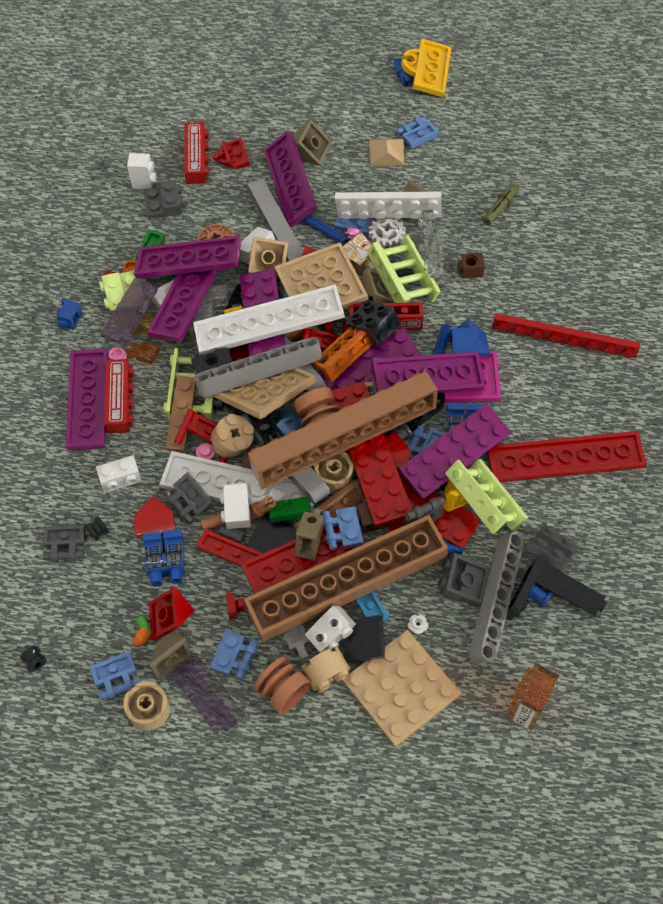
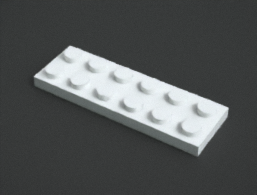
M441 192L335 193L338 218H442Z

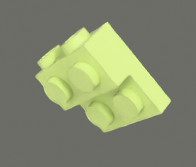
M134 271L121 274L117 272L101 276L100 288L102 292L106 293L107 297L104 298L106 309L110 308L111 313L146 305L142 287L138 286L140 280L136 279Z

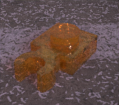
M130 342L129 344L133 349L125 350L128 356H135L136 360L152 364L160 348L158 345L142 342L140 346L136 342Z

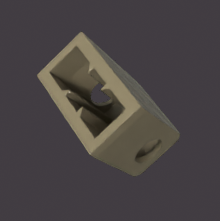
M313 508L311 512L303 513L296 532V557L315 561L323 534L324 517L321 510Z

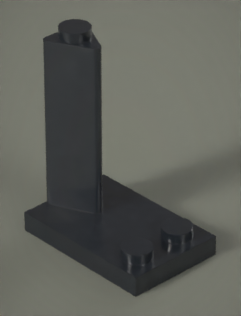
M539 554L528 567L510 602L506 619L511 621L515 616L519 617L521 612L526 609L529 603L527 597L534 583L593 616H596L598 611L602 612L607 604L605 601L606 596L546 564L547 558Z

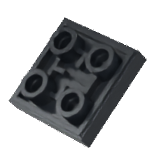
M265 514L261 517L246 546L265 553L295 540L297 531L294 525L285 521L272 523L270 515Z
M376 615L354 619L353 621L356 625L352 628L353 632L344 639V658L347 664L385 658L383 616Z

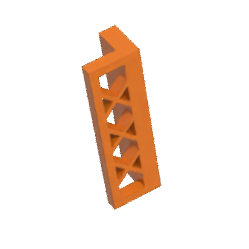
M350 327L322 352V358L319 361L311 364L313 367L322 370L328 381L333 382L370 348L372 343L367 332Z

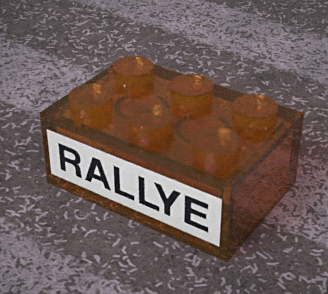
M537 663L534 664L532 669L528 667L508 708V711L511 712L509 719L532 731L559 675Z

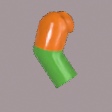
M140 616L135 620L139 630L133 637L132 642L138 647L145 644L151 635V629L145 616Z

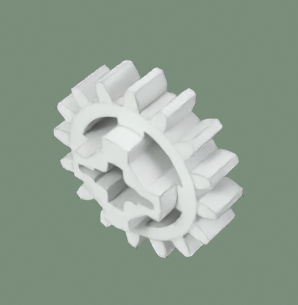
M376 218V222L372 221L371 226H369V239H371V243L379 242L383 249L398 246V243L401 244L406 235V227L403 226V222L398 223V219Z

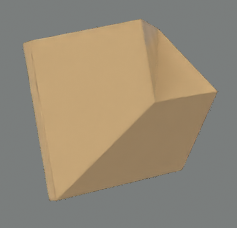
M402 138L369 140L371 167L404 165Z
M253 236L248 272L253 273L275 269L274 266L285 263L289 242Z

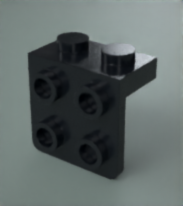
M366 301L351 315L346 324L348 327L367 332L372 346L378 348L397 329L400 321L394 307Z

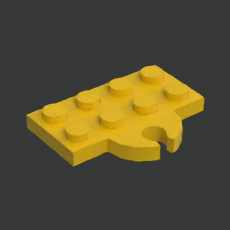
M421 39L419 49H410L403 54L401 66L407 74L414 77L412 89L439 97L444 96L451 47Z

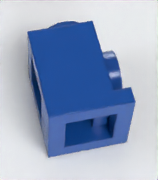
M62 299L63 306L57 312L59 320L57 324L63 329L69 328L74 330L82 315L80 304Z

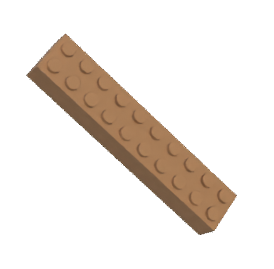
M426 371L421 374H414L408 380L399 381L394 386L386 390L382 389L371 397H364L358 403L351 406L347 405L334 414H327L321 420L310 422L305 427L293 430L282 438H275L269 444L252 449L248 453L252 472L261 489L269 487L436 409L438 389Z
M427 515L244 598L245 607L263 643L324 615L333 605L341 607L447 558L448 547L430 515Z

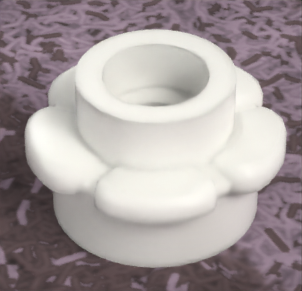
M423 615L411 616L408 628L415 634H422L428 628L426 617Z

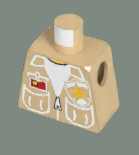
M362 233L343 246L357 274L363 273L366 267L376 271L367 254L372 244Z

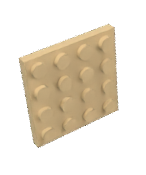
M341 242L274 266L287 297L336 284L343 309L368 300V295Z
M295 368L212 396L258 419H262L308 389L317 380L315 375Z
M408 630L384 647L385 658L364 662L348 674L349 677L342 681L395 748L462 694Z

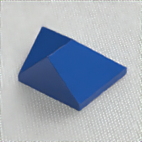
M467 318L457 328L451 329L449 338L452 353L478 352L479 356H490L486 333L472 320Z

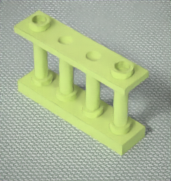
M405 235L400 246L383 249L379 242L372 243L367 254L394 303H408L410 299L427 295L431 302L435 301L440 293L439 287L409 235ZM403 252L407 258L404 261L391 263L387 256ZM411 266L415 273L405 277H398L395 270ZM419 280L423 288L407 292L402 284Z
M174 348V355L170 356L172 370L167 402H164L163 411L167 414L168 420L171 417L177 376L195 377V373H178L179 364L192 365L191 359L195 358L180 357L178 348ZM196 389L195 397H201ZM211 395L203 397L205 404L193 405L192 410L195 413H201L205 418L213 421V396Z
M477 459L468 469L460 460H457L445 472L492 534H495L505 523L511 531H515L528 519L527 515L482 459Z

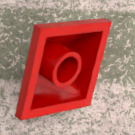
M175 587L149 602L152 641H156L180 627L195 611Z

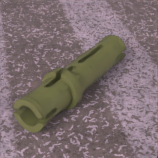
M510 184L506 191L499 195L497 202L482 218L484 224L491 226L506 205L512 202V198L519 190L515 184Z

